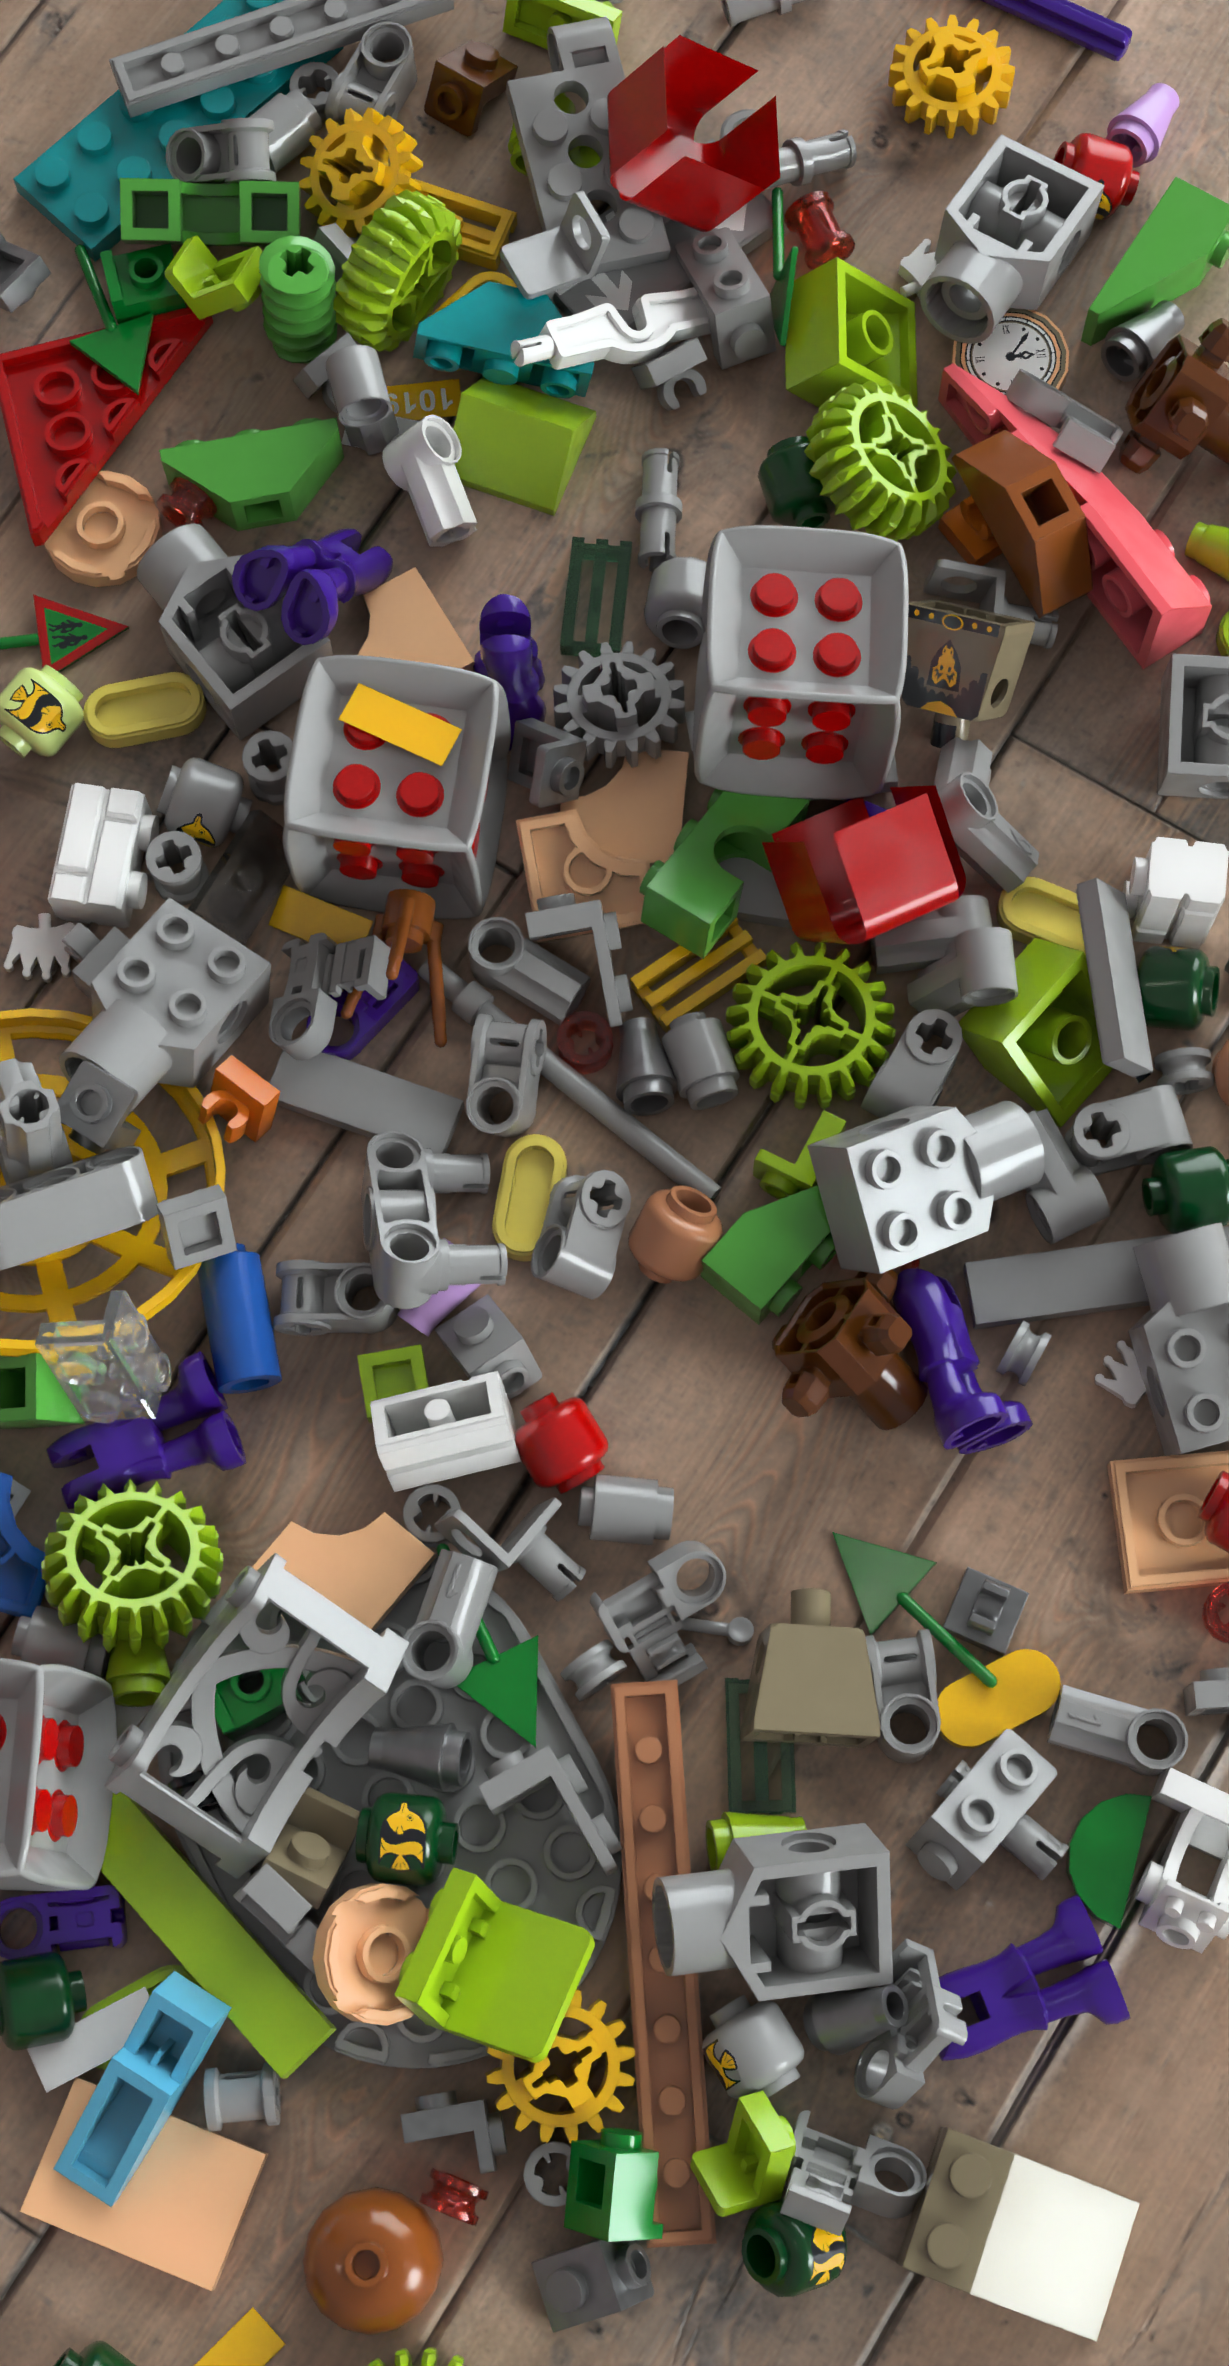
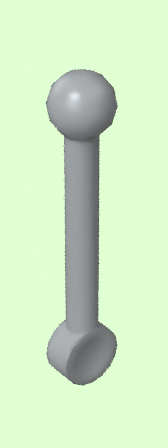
M687 1617L681 1621L684 1627L680 1629L727 1636L729 1641L736 1646L748 1644L752 1640L754 1633L753 1624L744 1617L734 1618L730 1623Z

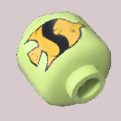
M45 665L41 671L32 667L23 668L0 693V724L2 725L0 728V740L22 758H25L30 751L40 756H54L84 720V712L79 704L83 699V694L66 677L49 665Z

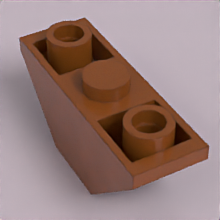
M1003 430L955 454L951 458L1039 619L1093 590L1086 517L1055 461L1007 430Z

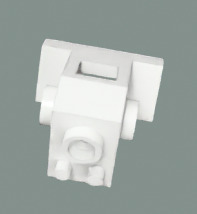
M1170 1767L1159 1775L1151 1799L1181 1814L1161 1863L1157 1864L1150 1861L1137 1887L1135 1899L1145 1903L1138 1924L1156 1932L1157 1936L1170 1946L1180 1949H1193L1202 1954L1215 1936L1225 1940L1229 1934V1794ZM1188 1846L1221 1860L1207 1896L1182 1886L1181 1883L1176 1881L1180 1864Z

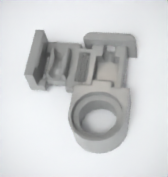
M1019 369L1005 393L1008 400L1052 427L1059 429L1063 425L1053 446L1098 473L1102 471L1116 448L1117 442L1124 433L1121 427L1113 421H1109L1062 391L1023 369Z
M318 933L310 936L309 944H305L299 938L286 942L281 951L291 958L290 970L284 996L273 999L269 1023V1036L272 1042L291 1057L300 1061L309 1060L321 1053L332 1037L337 1002L329 995H332L334 998L341 996L342 989L351 993L354 987L359 992L366 990L378 1001L386 999L389 980L386 977V970L391 948L376 935L337 944L325 933ZM311 1016V1022L306 1031L299 1038L291 1040L292 1033L299 1022L305 1017Z
M698 1541L678 1543L650 1559L647 1563L652 1573L604 1601L601 1600L596 1592L590 1597V1604L603 1623V1628L609 1639L620 1652L630 1653L645 1682L677 1680L679 1686L708 1669L694 1645L689 1643L684 1646L677 1633L678 1630L684 1627L681 1621L713 1603L721 1595L726 1584V1570L723 1563L708 1546ZM696 1558L706 1560L709 1565V1574L706 1581L700 1587L693 1590H683L677 1586V1573L685 1562ZM671 1611H674L678 1617L674 1619ZM627 1637H629V1639L632 1642V1644L629 1646H627L624 1641V1639Z
M265 1863L259 1871L256 1870L233 1897L315 1975L312 1957L316 1931L319 1926L306 1916L313 1906L268 1863Z
M905 1939L892 1952L893 1984H890L899 1987L907 1999L909 2008L907 2022L901 2028L890 2029L873 2038L860 2054L854 2074L855 2090L861 2098L892 2110L903 2106L925 2084L923 2072L951 2042L963 2046L968 2035L966 2022L957 2019V2015L963 2009L960 1996L940 1986L934 1950L909 1939Z
M804 2110L800 2112L793 2128L796 2152L792 2157L786 2178L789 2179V2183L780 2210L781 2214L841 2236L852 2208L851 2205L841 2201L892 2219L903 2218L915 2209L925 2187L927 2173L922 2161L913 2152L871 2134L864 2148L851 2145L808 2128L807 2123L811 2111ZM890 2171L899 2175L906 2182L909 2190L895 2192L887 2189L877 2180L875 2172Z

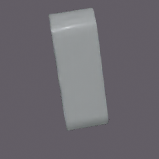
M137 1146L117 1148L1 1186L0 1271L138 1225L155 1217L158 1214L156 1206L158 1201L142 1148Z

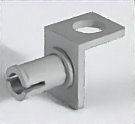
M581 190L573 193L559 227L504 245L500 251V257L524 298L533 299L546 294L553 302L556 290L595 276L610 241V235L587 195ZM580 216L586 221L590 230L591 246L585 242L582 236Z
M939 559L924 582L923 592L926 594L980 603L979 609L1034 621L1035 627L1030 641L1031 645L1050 649L1055 642L1059 624H1052V621H1058V611L1055 610L1039 619L1033 607L1008 603L1007 597L1004 596L1006 570ZM949 577H965L975 582L969 585H954L944 581V579Z
M556 1497L535 1505L501 1546L460 1509L440 1517L434 1524L435 1528L462 1554L494 1565L499 1569L498 1572L518 1562L552 1594V1598L557 1602L564 1599L577 1586L573 1582L574 1580L579 1582L586 1574V1570L582 1566H579L545 1534L547 1530L545 1524L562 1505ZM460 1531H462L470 1538H472L479 1547L472 1544L468 1539H466V1537Z

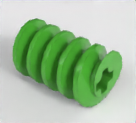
M291 235L278 238L267 245L260 256L259 273L261 275L263 327L268 339L273 343V348L279 358L291 363H310L337 340L336 311L333 309L336 297L335 265L330 253L320 243L307 237Z

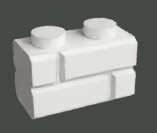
M81 783L71 785L48 894V901L56 917L66 921L89 924L90 922H95L98 925L126 929L130 925L133 908H143L148 887L147 874L140 872L144 852H147V847L152 840L159 835V818L157 815H152L145 794L139 791L111 788L109 790L103 786Z
M1157 837L1152 842L1146 858H1134L1130 881H1125L1123 887L1129 919H1131L1130 927L1133 941L1162 944L1164 939H1168L1170 946L1199 949L1200 945L1204 943L1225 900L1229 851H1227L1225 844L1196 841L1193 847H1191L1183 839Z
M498 1371L473 1376L467 1381L457 1380L371 1401L370 1407L377 1454L394 1492L521 1462L514 1435L516 1424L513 1410Z

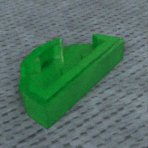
M1123 1794L1101 1801L1078 1821L1067 1844L1069 1848L1067 1850L1066 1873L1069 1880H1071L1075 1894L1079 1895L1084 1906L1088 1909V1913L1093 1918L1116 1930L1121 1928L1152 1796Z

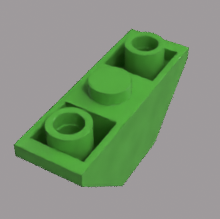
M337 417L325 420L306 418L297 421L292 426L265 431L246 429L232 437L211 441L187 440L173 448L159 450L170 490L236 531L296 521L344 459Z

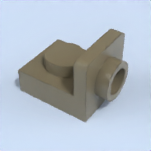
M307 1787L279 1834L270 1854L266 1856L262 1867L265 1863H268L313 1906L312 1908L318 1910L343 1866L356 1837L361 1812L311 1787Z

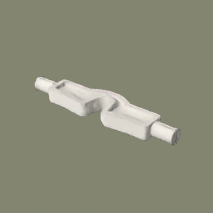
M694 287L680 291L644 294L636 300L632 307L636 331L628 327L612 304L604 303L575 315L547 321L539 336L514 340L511 344L512 359L516 358L514 363L518 367L549 359L552 367L556 370L601 359L619 364L642 363L658 356L669 343L711 334L708 310Z

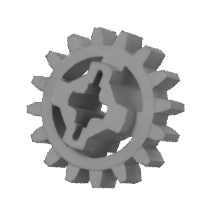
M626 641L622 652L613 653L608 642L601 643L600 656L593 658L589 653L582 650L578 653L579 669L566 665L561 669L562 684L554 685L553 689L555 726L587 740L585 761L588 762L597 753L604 755L606 768H613L617 757L626 756L627 762L633 768L638 766V753L646 751L648 755L657 759L661 756V740L669 743L676 742L677 724L685 722L683 680H675V665L671 661L657 666L656 649L651 647L642 656L635 655L633 642Z

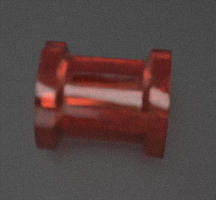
M814 191L803 195L794 201L784 214V222L791 232L798 234L806 250L804 261L807 267L813 270L836 257L844 261L855 249V242L852 236L840 228L832 212L834 210V201L829 193L825 191Z

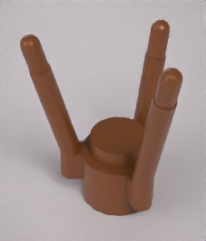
M395 889L387 895L384 913L376 915L372 935H376L391 948L386 970V977L389 980L397 979L404 953L420 952L423 944L427 945L434 1040L436 1046L441 1048L447 1044L441 955L444 924L434 920L436 901L430 895L413 889ZM353 987V991L347 993L348 995L340 1013L342 1018L350 1019L353 1016L363 991L359 992Z

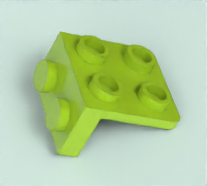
M453 1867L444 1888H441L432 1899L428 1914L429 1920L415 1951L411 1952L403 1962L399 1974V1985L394 1996L426 2025L529 2062H540L547 2057L594 1950L595 1940L583 1927L501 1901L476 1874Z

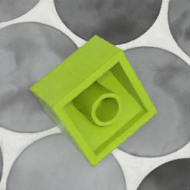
M838 257L795 279L785 346L786 390L819 408L842 388L849 387L854 382L863 385L869 380H873L880 388L891 384L895 388L898 397L910 394L913 406L915 408L918 407L915 302Z
M1035 937L1015 959L1018 997L1000 1005L974 1006L958 1023L962 1028L963 1039L984 1069L1036 1111L1048 1109L1056 1126L1062 1127L1113 1068L1102 1063L1085 953Z

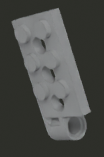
M605 16L549 27L547 30V45L552 72L509 80L506 87V95L542 232L561 225L573 193L583 190L590 201L601 200L608 203L615 214L610 221L603 223L610 235V241L596 274L668 260L671 248L662 216L622 200L619 196V190L615 189L610 183L607 95L625 79L609 19ZM573 92L584 100L586 107L579 113L569 114L561 111L555 104L554 99L561 93ZM577 146H587L597 152L600 162L591 168H581L570 160L568 153ZM580 216L582 236L585 242L591 246L590 230L586 221Z

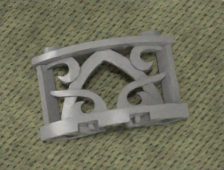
M276 1553L258 1570L248 1565L240 1572L226 1593L225 1600L229 1603L184 1659L139 1728L133 1724L127 1727L113 1746L108 1757L116 1766L107 1780L105 1788L116 1795L122 1792L218 1857L215 1865L236 1879L270 1854L293 1809L313 1780L311 1776L303 1772L313 1757H319L323 1751L322 1744L325 1741L336 1748L358 1720L387 1693L409 1642L389 1628H386L380 1635L285 1570L284 1566L287 1561ZM269 1602L308 1628L298 1645L287 1644L290 1630L282 1615L278 1626L272 1630H264L256 1625V1618L259 1612ZM240 1633L242 1640L248 1647L223 1653ZM320 1638H323L346 1655L317 1648L316 1646ZM286 1668L281 1681V1697L289 1719L297 1728L291 1739L288 1741L282 1737L270 1734L252 1735L235 1742L222 1753L215 1721L216 1684L246 1672ZM303 1670H310L305 1679L307 1687L315 1684L324 1688L322 1697L314 1703H303L296 1698V1688ZM191 1695L192 1725L183 1721H174ZM169 1744L177 1746L182 1752L180 1760L168 1769L170 1776H186L196 1769L199 1763H201L203 1775L183 1797L146 1773L156 1753L162 1747ZM253 1754H262L268 1758L269 1768L267 1773L260 1779H253L247 1775L248 1767L246 1763L237 1771L235 1778H233L230 1772L240 1761ZM211 1791L226 1816L235 1826L233 1830L197 1807Z

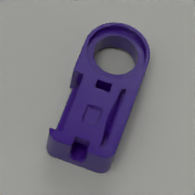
M402 960L397 979L388 980L386 999L378 1001L364 990L353 1016L347 1019L354 1026L352 1037L348 1042L340 1046L327 1045L322 1053L335 1055L347 1060L356 1057L419 991L420 984L416 970ZM343 989L339 997L334 998L332 995H329L337 1002L335 1017H341V1009L348 995L345 989ZM311 1016L308 1017L306 1029L311 1022Z
M113 1885L95 1886L83 1891H56L11 1897L0 1902V1956L5 1959L52 1951L58 1954L57 1946H59L60 1952L110 1946V1939H112L113 1947L119 1949L128 1940L125 1898ZM16 1909L28 1910L35 1917L37 1923L35 1938L28 1946L22 1949L8 1947L1 1937V1924L4 1918Z

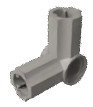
M956 737L946 743L940 750L933 785H936L958 854L997 892L1004 889L1009 893L1024 883L1029 873L1038 865L1039 852L998 813L996 799L989 788L991 777L990 765L993 752L979 739L969 741Z
M16 1058L1 1061L0 1167L6 1185L73 1163L65 1132L61 1125L60 1107L54 1090L42 1088L32 1062L24 1063Z

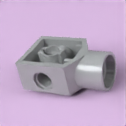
M1001 134L945 209L934 256L938 265L923 284L920 291V304L930 323L942 334L955 341L974 344L986 340L991 335L1009 308L1037 310L1089 238L1105 185Z
M195 523L186 524L168 532L148 549L138 565L137 579L163 610L158 622L169 654L184 673L189 675L196 685L199 684L206 700L241 741L302 698L307 677L315 660L325 656H334L331 641L326 637L317 643L309 645L294 642L285 632L281 621L282 603L285 595L275 606L265 610L254 611L244 607L237 599L232 584L234 566L242 555L228 557L202 525Z
M1172 653L1161 679L1157 795L1229 799L1228 656Z
M169 897L91 981L92 1021L60 1055L59 1064L63 1074L70 1082L79 1065L83 1061H88L129 1085L138 1092V1099L128 1116L157 1083L194 1088L269 1003L271 963Z
M1002 1101L965 1116L956 1107L914 1105L807 1145L841 1269L877 1274L887 1272L987 1232L989 1230L993 1201L1038 1184L1043 1177L1045 1169L1044 1148L1038 1130L1029 1115L1019 1105L1011 1101Z
M1222 1222L1133 1247L1151 1309L1128 1333L1165 1456L1184 1454L1229 1441V1245Z
M866 1823L733 1838L718 1870L656 1877L654 1880L652 1914L655 1940L661 1965L665 1974L669 1977L737 1968L758 2001L893 1984L890 1851Z

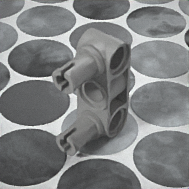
M399 1131L381 1132L373 1136L368 1142L361 1191L363 1235L365 1248L369 1251L374 1289L377 1296L385 1304L394 1308L412 1309L427 1303L433 1294H437L438 1291H446L449 1285H505L508 1258L504 1243H497L496 1245L448 1244L446 1239H439L437 1229L435 1193H488L490 1160L487 1153L433 1154L431 1148H423L422 1144L414 1136Z

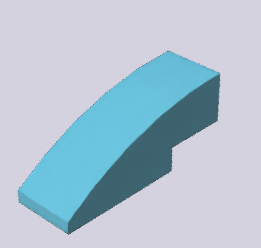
M173 1971L152 1991L124 2046L110 2060L54 2170L112 2207L164 2127L232 2007L176 1971Z

